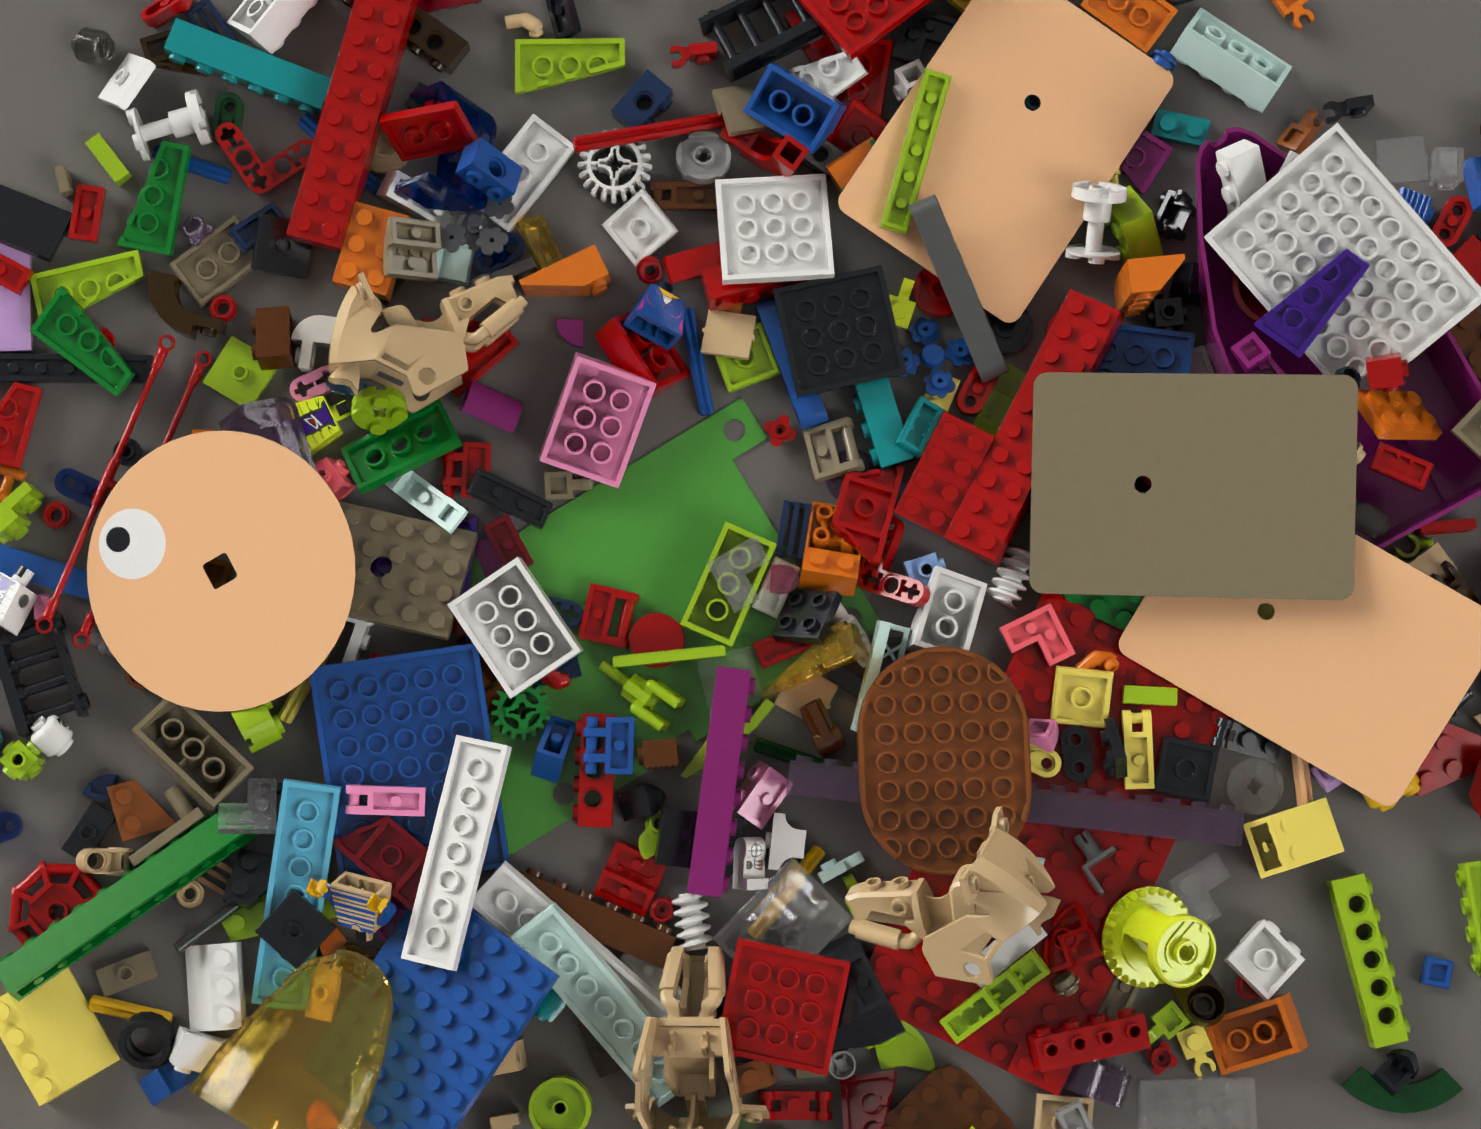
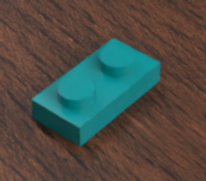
M1157 109L1150 134L1160 140L1199 148L1207 139L1211 120Z

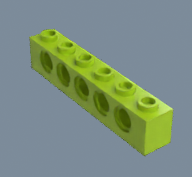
M1356 873L1326 881L1369 1047L1377 1049L1409 1041L1407 1033H1410V1026L1406 1016H1402L1399 1006L1403 1005V1000L1399 989L1394 987L1392 978L1395 977V970L1391 960L1387 961L1385 950L1388 949V944L1384 933L1379 931L1377 922L1381 920L1377 906L1373 905L1370 894H1373V887L1368 877L1365 878L1364 873ZM1354 896L1358 897L1361 902V907L1356 912L1351 911L1349 908V901ZM1361 924L1366 925L1368 928V935L1363 940H1360L1356 934V929ZM1371 951L1375 955L1376 960L1374 965L1368 968L1364 964V956ZM1379 979L1383 984V990L1380 994L1374 995L1371 991V985L1375 980ZM1387 1007L1390 1011V1018L1387 1022L1382 1023L1379 1020L1378 1014L1382 1008Z

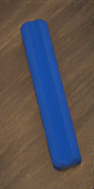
M160 145L155 146L152 153L153 159H155ZM193 156L190 157L188 172L223 184L230 182L232 177L230 169Z

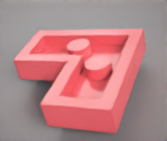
M1051 603L999 628L1011 654L1037 642L1049 667L1076 654Z

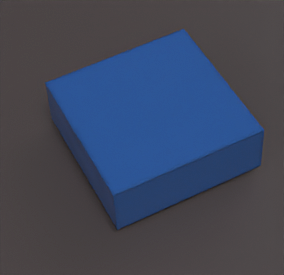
M1424 956L1419 983L1449 989L1454 961Z

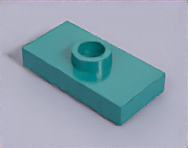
M920 396L895 445L917 458L921 457L945 410Z

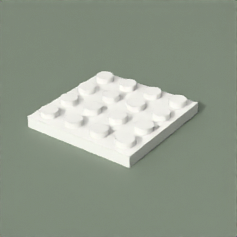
M826 174L715 179L723 285L834 278Z

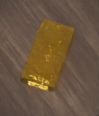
M542 214L521 219L516 223L538 270L564 259Z

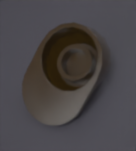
M1210 973L1193 986L1186 988L1172 986L1176 999L1183 1007L1187 1018L1193 1024L1200 1027H1211L1223 1019L1227 1010V998Z

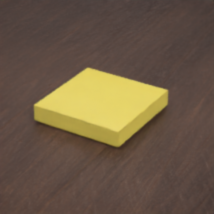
M1056 666L1050 719L1057 720V724L1104 728V719L1108 718L1114 673L1112 671Z

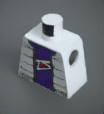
M21 564L11 578L0 572V626L16 636L20 632L37 599V595L26 588L35 573Z

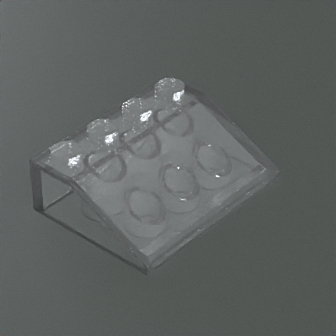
M792 858L713 939L733 960L739 937L820 954L854 918Z

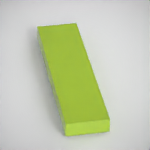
M725 645L618 655L613 657V667L624 668L728 657L727 647Z

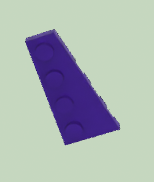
M1345 248L1257 320L1254 326L1301 358L1369 268L1370 264L1350 249Z

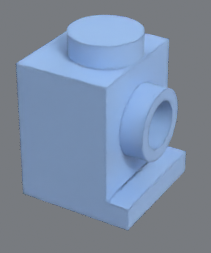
M936 553L908 560L902 564L907 577L916 579L925 585L928 584L936 565L946 569L943 558H937ZM923 565L931 567L932 571L929 575L922 573L921 567Z

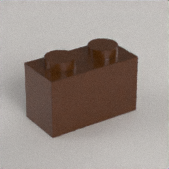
M289 306L255 308L256 319L251 320L252 335L256 336V344H252L253 360H258L261 371L295 368L294 342L291 339L294 324Z

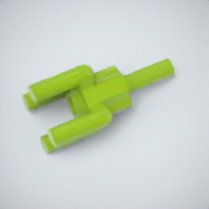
M606 660L598 668L623 687L620 695L632 703L630 711L658 732L662 730L667 732L672 725L670 721L653 710L658 701L661 699L674 709L677 707L682 709L688 701L662 681L646 680L637 672L629 678Z

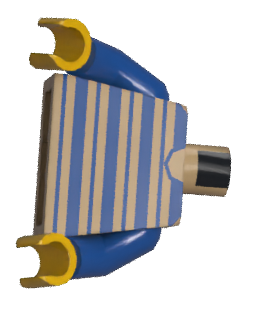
M348 871L342 873L331 884L324 879L318 882L311 878L306 892L313 897L328 899L336 911L338 923L341 926L355 929L356 939L361 942L370 941L373 938V933L381 926L387 925L397 910L396 905L390 902L392 883Z

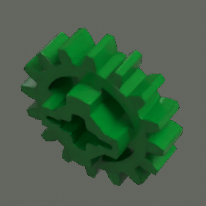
M537 684L533 688L529 686L505 705L503 704L508 697L505 690L496 689L499 698L490 700L491 703L496 705V709L490 710L489 714L497 716L492 723L495 726L502 725L499 730L500 733L504 735L509 730V738L514 740L516 735L519 734L522 740H526V733L536 737L535 729L537 727L542 730L545 729L541 722L543 719L550 720L551 717L545 714V710L552 707L550 704L544 703V700L549 697L548 694H539L542 688L540 685ZM525 691L531 693L537 702H529L526 699ZM519 703L529 707L522 711V716L513 711L519 708ZM534 714H537L535 720L529 725L528 721ZM504 717L515 719L516 727L510 726Z

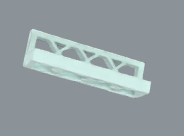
M877 620L850 730L857 731L862 702L870 686L881 673L880 668L883 658L889 655L894 662L904 656L911 628ZM890 629L903 632L900 644L890 650L887 645ZM898 650L897 658L893 655V652Z

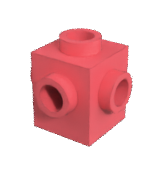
M325 457L314 464L313 468L328 484L338 501H342L357 487L349 474L350 470L347 464L342 460Z

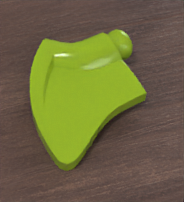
M902 1020L901 1022L906 1032L881 1045L864 1047L867 1050L875 1048L882 1071L897 1066H907L932 1071L935 1067L931 1051L924 1038L912 1025Z

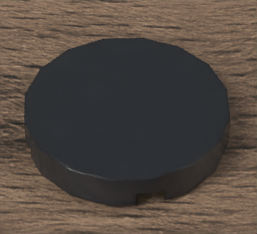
M1026 309L1018 320L1011 323L1003 322L987 310H984L1003 355L1016 354L1026 347L1033 332V322Z

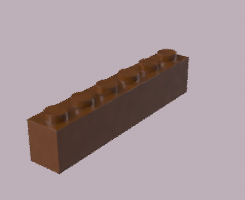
M528 867L526 872L519 870L525 878L555 902L596 940L656 967L664 968L667 954L671 951L676 936L671 935L673 929L659 923L656 928L646 924V917L631 912L630 916L620 913L621 907L611 902L605 901L604 905L594 901V895L583 890H579L578 894L568 890L569 884L555 878L550 883L542 879L543 873Z

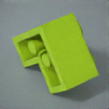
M1129 185L1126 187V202L1112 204L1110 222L1104 223L1105 226H1111L1115 238L1119 240L1120 245L1117 246V249L1121 251L1120 258L1122 261H1125L1127 259L1163 256L1153 212Z

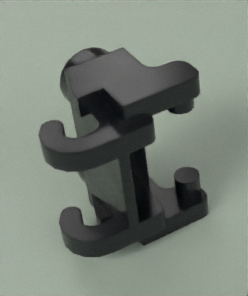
M1168 190L1161 194L1159 199L1161 207L1157 215H1154L1160 237L1168 240L1173 238L1184 241L1186 234L1183 231L1190 216L1195 217L1197 214V209L1191 204L1193 199L1184 190Z

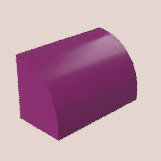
M471 380L459 410L513 433L522 411L523 402Z

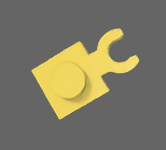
M1192 1025L1175 1035L1185 1060L1194 1058L1193 1071L1198 1077L1202 1076L1200 1071L1202 1063H1208L1211 1071L1216 1070L1214 1061L1206 1055V1052L1213 1050L1204 1027Z

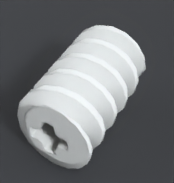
M1008 547L1006 552L1011 558L1003 557L1001 562L1006 568L998 567L996 571L1002 578L993 577L992 583L997 588L988 587L987 593L997 602L1009 608L1017 609L1011 602L1012 600L1021 601L1022 598L1016 592L1017 590L1026 591L1027 589L1021 582L1022 580L1029 581V575L1026 571L1030 568V552L1018 547Z
M677 894L679 898L673 900L672 905L681 906V909L673 912L674 916L682 918L681 921L675 923V927L684 929L683 932L677 934V939L685 940V943L680 946H684L685 951L708 948L705 943L713 940L711 935L704 934V932L711 928V924L702 923V921L710 917V915L701 911V909L708 906V902L699 900L702 897L700 895Z

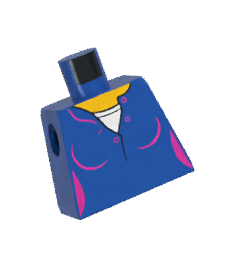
M661 282L658 286L650 284L637 300L623 326L669 351L682 336L685 303L682 299L673 295L674 288L670 283Z

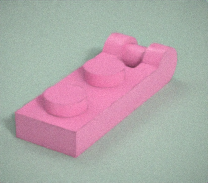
M346 785L348 804L345 805V814L425 816L426 787ZM360 795H368L367 805H360Z

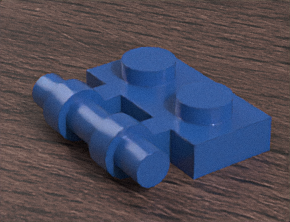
M587 717L586 728L583 729V737H586V753H583L585 774H596L597 763H605L604 774L633 775L634 717H606V728H598V717ZM597 737H606L605 754H597Z

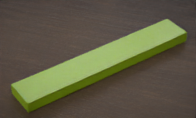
M927 68L923 71L879 228L905 236L908 233L912 219L909 205L917 201L952 76Z

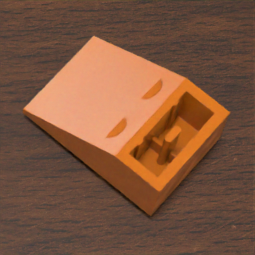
M812 501L798 588L838 591L840 595L854 597L861 554L830 527L836 505Z

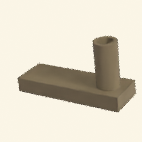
M179 785L171 787L164 795L180 817V820L128 857L134 867L138 868L144 864L147 857L160 853L167 848L173 839L183 837L189 833L196 823L210 818L205 810L193 807Z

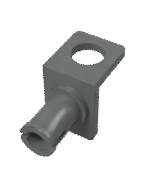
M1085 830L1082 832V837L1079 834L1073 841L1087 858L1086 864L1082 866L1081 871L1099 897L1104 895V890L1090 870L1116 853V848L1113 845L1106 851L1101 850L1089 833V830Z

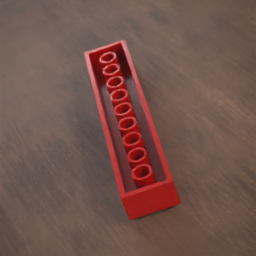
M354 0L286 234L291 240L338 253L341 252L355 201L360 202L382 129L379 124L380 116L387 112L419 0Z
M1072 289L1069 290L944 536L948 544L999 567L1031 504L1034 381L1040 374L1046 372L1097 373L1123 322L1120 310Z

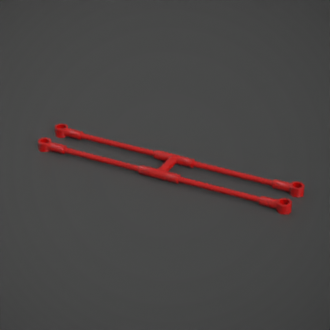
M163 335L158 340V350L151 364L152 369L113 458H110L91 502L92 507L53 596L49 598L42 616L35 622V629L39 633L44 634L52 630V620L60 603L59 598L98 508L102 507L108 491H112L118 483L113 479L121 463L119 460L158 370H161L169 351L175 347L176 342L171 335ZM167 338L171 341L170 348L163 347V339ZM199 351L194 356V366L187 380V388L162 445L172 440L194 387H197L205 367L211 363L212 358L207 351ZM202 354L207 357L206 364L199 363V355ZM92 608L89 613H86L79 632L72 637V644L78 649L86 648L90 644L89 635L95 624ZM41 620H46L49 623V628L45 631L39 628ZM79 635H83L86 638V643L83 646H79L76 643V638Z

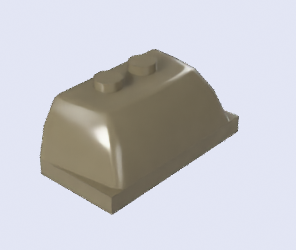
M163 699L132 729V734L142 750L194 800L209 811L214 810L254 771V767L192 708L180 706Z

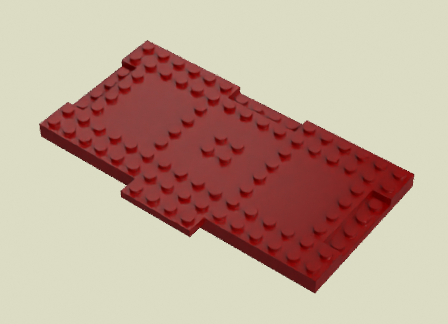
M1041 593L1033 611L1051 603L1076 654L1049 667L1038 643L1035 642L1014 652L1004 672L1021 695L1028 721L1030 718L1050 719L1056 666L1076 668L1075 664L1095 650L1114 653L1119 661V667L1113 672L1108 718L1114 717L1116 719L1123 743L1121 711L1131 710V713L1141 712L1142 709L1151 710L1154 778L1163 736L1211 745L1212 736L1215 737L1218 727L1215 725L1217 717L1233 721V718L1123 655L1119 649V640L1124 632L1123 630L1095 618V614L1091 609L1078 603H1071L1059 594ZM1096 666L1095 668H1093V670L1107 671L1103 667ZM1122 686L1178 688L1177 706L1121 704ZM1058 724L1059 739L1054 751L1061 758L1060 771L1055 776L1043 778L1031 772L1032 798L1030 810L1017 840L1026 846L1036 857L1045 858L1043 866L1050 875L1055 888L1049 893L1040 894L1061 900L1054 916L1041 924L1047 936L1030 949L1034 948L1042 960L1045 940L1050 939L1055 928L1052 923L1061 912L1077 902L1082 904L1102 947L1103 927L1111 909L1127 893L1137 888L1155 886L1176 838H1179L1195 803V800L1152 792V789H1125L1124 778L1116 779V776L1107 778L1102 761L1106 758L1108 748L1102 747L1100 731H1104V728L1080 726L1089 735L1093 772L1087 780L1073 782L1066 777L1063 770L1060 735L1064 729L1074 725ZM1132 724V732H1142V725ZM1073 734L1070 737V742L1073 745H1078L1080 737ZM1044 758L1041 761V766L1044 769H1049L1051 761L1048 758ZM1077 762L1074 765L1075 772H1083L1084 766L1082 763ZM1085 830H1089V833L1101 850L1106 851L1113 845L1116 848V853L1090 870L1104 890V895L1099 897L1081 871L1082 866L1086 864L1087 858L1073 841L1079 834L1082 837V832ZM911 868L907 878L908 880L925 878L934 897H942L949 892L955 875H932ZM885 923V926L899 929L901 933L909 934L912 932L907 926ZM991 938L986 946L993 942L995 938ZM923 940L911 949L899 948L894 950L875 944L869 961L900 1020L1059 1096L1072 1066L1043 1073L1035 1070L1028 1035L1035 1034V1029L1040 1027L1052 1026V1029L1062 1028L1064 1022L1079 1020L1080 1023L1091 1021L1090 1017L1097 1014L1115 976L1107 966L1104 956L1067 969L1065 971H1071L1075 977L1078 976L1080 978L1077 984L1078 990L1068 997L1056 995L1055 987L1052 984L1054 979L1065 971L1046 976L1005 1007L998 1015L956 1044L939 1021L978 991L980 987L977 983L935 976L923 954Z

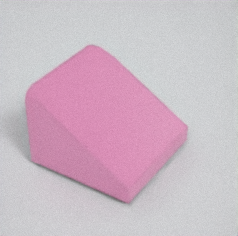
M1030 718L1028 721L1030 743L1046 752L1053 753L1059 739L1057 720Z

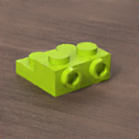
M26 481L0 503V541L3 544L7 541L12 542L14 539L17 541L29 531L27 527L32 522L26 517V514L35 512L42 505L41 500L45 497L39 488Z

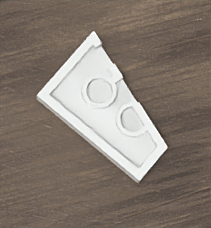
M844 52L789 70L834 98L868 74L858 57L851 61Z

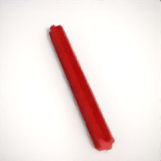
M718 113L576 136L572 139V144L575 152H583L689 134L697 131L724 128L725 122L723 116L719 117Z

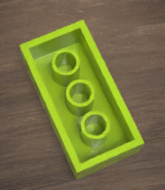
M725 521L680 626L732 649L775 553L777 544Z

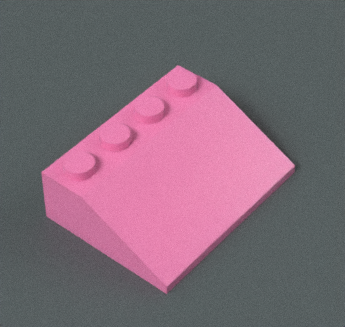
M576 352L541 447L539 461L619 489L657 383Z

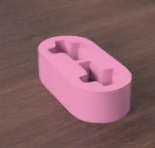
M328 365L293 380L289 389L291 396L297 402L331 393L333 389L327 387L326 382L317 384V382L325 379L324 374L326 372L330 375L332 374L329 371ZM303 383L308 387L314 384V387L307 390V396L303 397L301 394H296L299 390L298 385Z

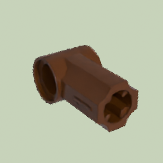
M821 698L799 708L812 734L811 739L821 758L847 746L836 723H833Z

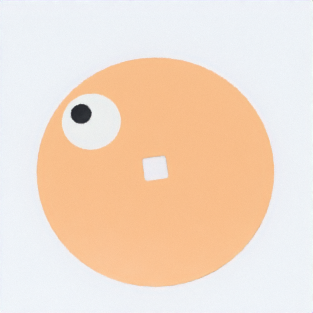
M225 430L190 434L172 440L156 448L132 466L115 485L98 515L91 536L87 562V586L95 622L103 640L119 664L137 682L163 699L180 706L213 712L249 709L271 702L290 692L312 675L327 658L344 629L352 604L356 576L353 540L347 519L340 503L320 474L300 456L277 442L249 433ZM226 553L237 573V577L225 585L214 589L203 565Z

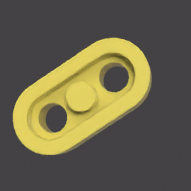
M1030 743L1031 772L1043 778L1055 776L1061 768L1060 756L1055 751L1049 753ZM1044 758H1048L1051 761L1049 769H1044L1041 766V761Z

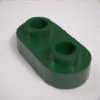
M233 92L221 94L215 103L211 135L218 146L220 145L217 142L215 132L220 124L231 122L240 131L242 130L244 103ZM235 105L233 112L226 111L227 106ZM224 127L222 129L223 133L226 131H230L231 137L228 139H223V137L220 136V138L222 141L228 140L231 143L232 147H234L235 145H237V142L233 138V135L236 132L233 128L231 130H228L226 127Z

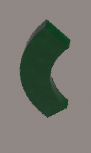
M1360 1066L1341 1085L1349 1094L1365 1104L1380 1110L1396 1113H1415L1435 1108L1446 1103L1463 1090L1443 1068H1440L1423 1080L1404 1084L1394 1096L1371 1077L1373 1074L1368 1072L1363 1066Z

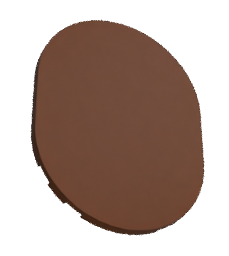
M928 647L908 653L886 667L867 691L858 717L859 794L863 816L876 841L895 860L909 868L926 874L940 876L956 875L961 866L972 864L976 860L981 844L989 836V828L996 807L1002 806L1003 816L1007 817L1009 822L1008 834L1017 839L1027 820L1032 798L1029 724L1025 705L1014 684L997 665L972 651L962 648Z

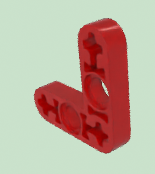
M231 122L222 123L215 132L219 145L247 186L257 194L269 191L304 168L308 161L306 156L298 159L301 165L296 167L294 160L287 152L293 150L295 155L301 151L299 146L302 143L306 146L313 144V141L310 139H301L263 164L235 124ZM224 127L228 130L232 128L235 130L236 133L233 135V138L237 143L240 139L245 143V145L237 147L231 154L227 150V148L232 147L231 143L228 140L222 141L220 138L223 135L222 129ZM247 150L251 153L252 161L248 166H241L237 163L236 154L239 151ZM280 158L287 159L291 164V169L286 174H279L275 170V162ZM258 163L261 168L256 169V172L260 177L264 175L267 177L268 180L265 181L266 187L264 189H261L259 186L254 188L252 185L255 181L251 173L246 177L243 171L251 169Z
M892 515L890 526L894 525L893 530H888L886 540L888 539L889 543L885 542L884 545L886 549L885 556L881 559L878 567L873 566L863 558L858 572L857 585L868 593L919 608L924 606L930 599V589L928 586L916 579L889 571L905 530L903 521ZM868 577H875L880 580L879 585L874 582H867ZM893 580H898L897 590L889 593V583ZM907 588L913 591H920V594L913 597L906 593Z

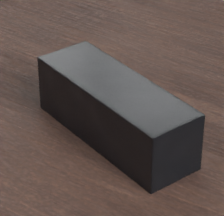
M837 663L827 678L858 699L862 679Z

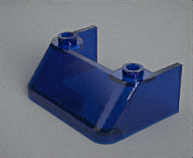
M443 81L410 93L409 99L421 107H424V103L428 100H434V104H437V101L445 103L457 100L478 139L482 137L495 147L497 125L492 115ZM463 150L439 155L436 176L426 172L397 183L395 187L396 190L424 208L432 210L474 213L483 210L487 206L488 201L486 194L455 173Z

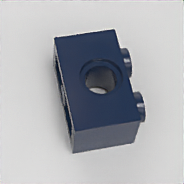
M646 69L611 110L612 117L625 128L655 123L654 118L659 112L665 113L672 105L673 91L651 71ZM642 100H648L652 103V106L648 110H640L637 104Z

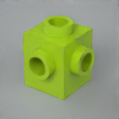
M17 740V742H10L3 749L2 754L4 756L0 759V763L5 766L2 769L3 772L15 781L18 778L19 780L28 781L40 773L46 759L40 754L41 750L32 744L31 740L28 742ZM22 756L23 762L18 765L15 761Z

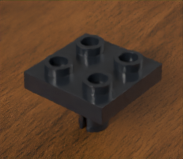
M791 589L771 636L776 642L823 644L828 639L827 635L830 634L829 628L842 600L841 595L838 591Z

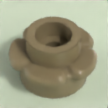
M1071 971L1061 973L1052 983L1055 987L1056 995L1068 997L1074 994L1079 988L1077 984L1080 978L1078 976L1075 977Z

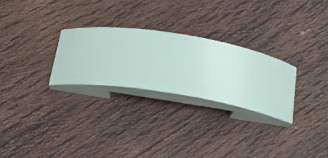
M413 471L384 484L450 534L454 532L468 514L466 509Z

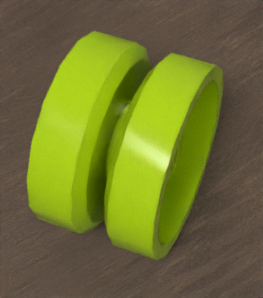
M567 1074L554 1075L545 1079L534 1090L529 1101V1118L535 1129H584L593 1112V1098L588 1087L578 1078ZM557 1103H563L566 1107V1110H563L561 1114L556 1112Z

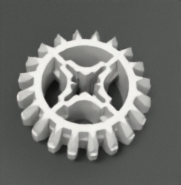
M638 142L612 146L608 157L598 159V161H594L597 155L607 148L580 152V158L585 161L578 162L577 166L578 169L584 170L579 173L580 180H586L583 184L584 188L590 189L593 187L591 190L592 197H596L601 192L600 199L602 202H605L607 197L611 196L612 204H616L617 196H621L623 203H626V194L630 193L633 197L637 193L635 188L639 190L645 189V185L641 181H650V175L645 173L652 170V164L645 163L651 159L650 153H643L647 149L646 145L643 143L637 146ZM620 147L631 152L637 162H631L630 159L622 158ZM616 155L619 167L618 171H615L614 178L611 166ZM592 171H599V173L608 175L610 186L601 183ZM636 172L629 182L619 186L622 176Z

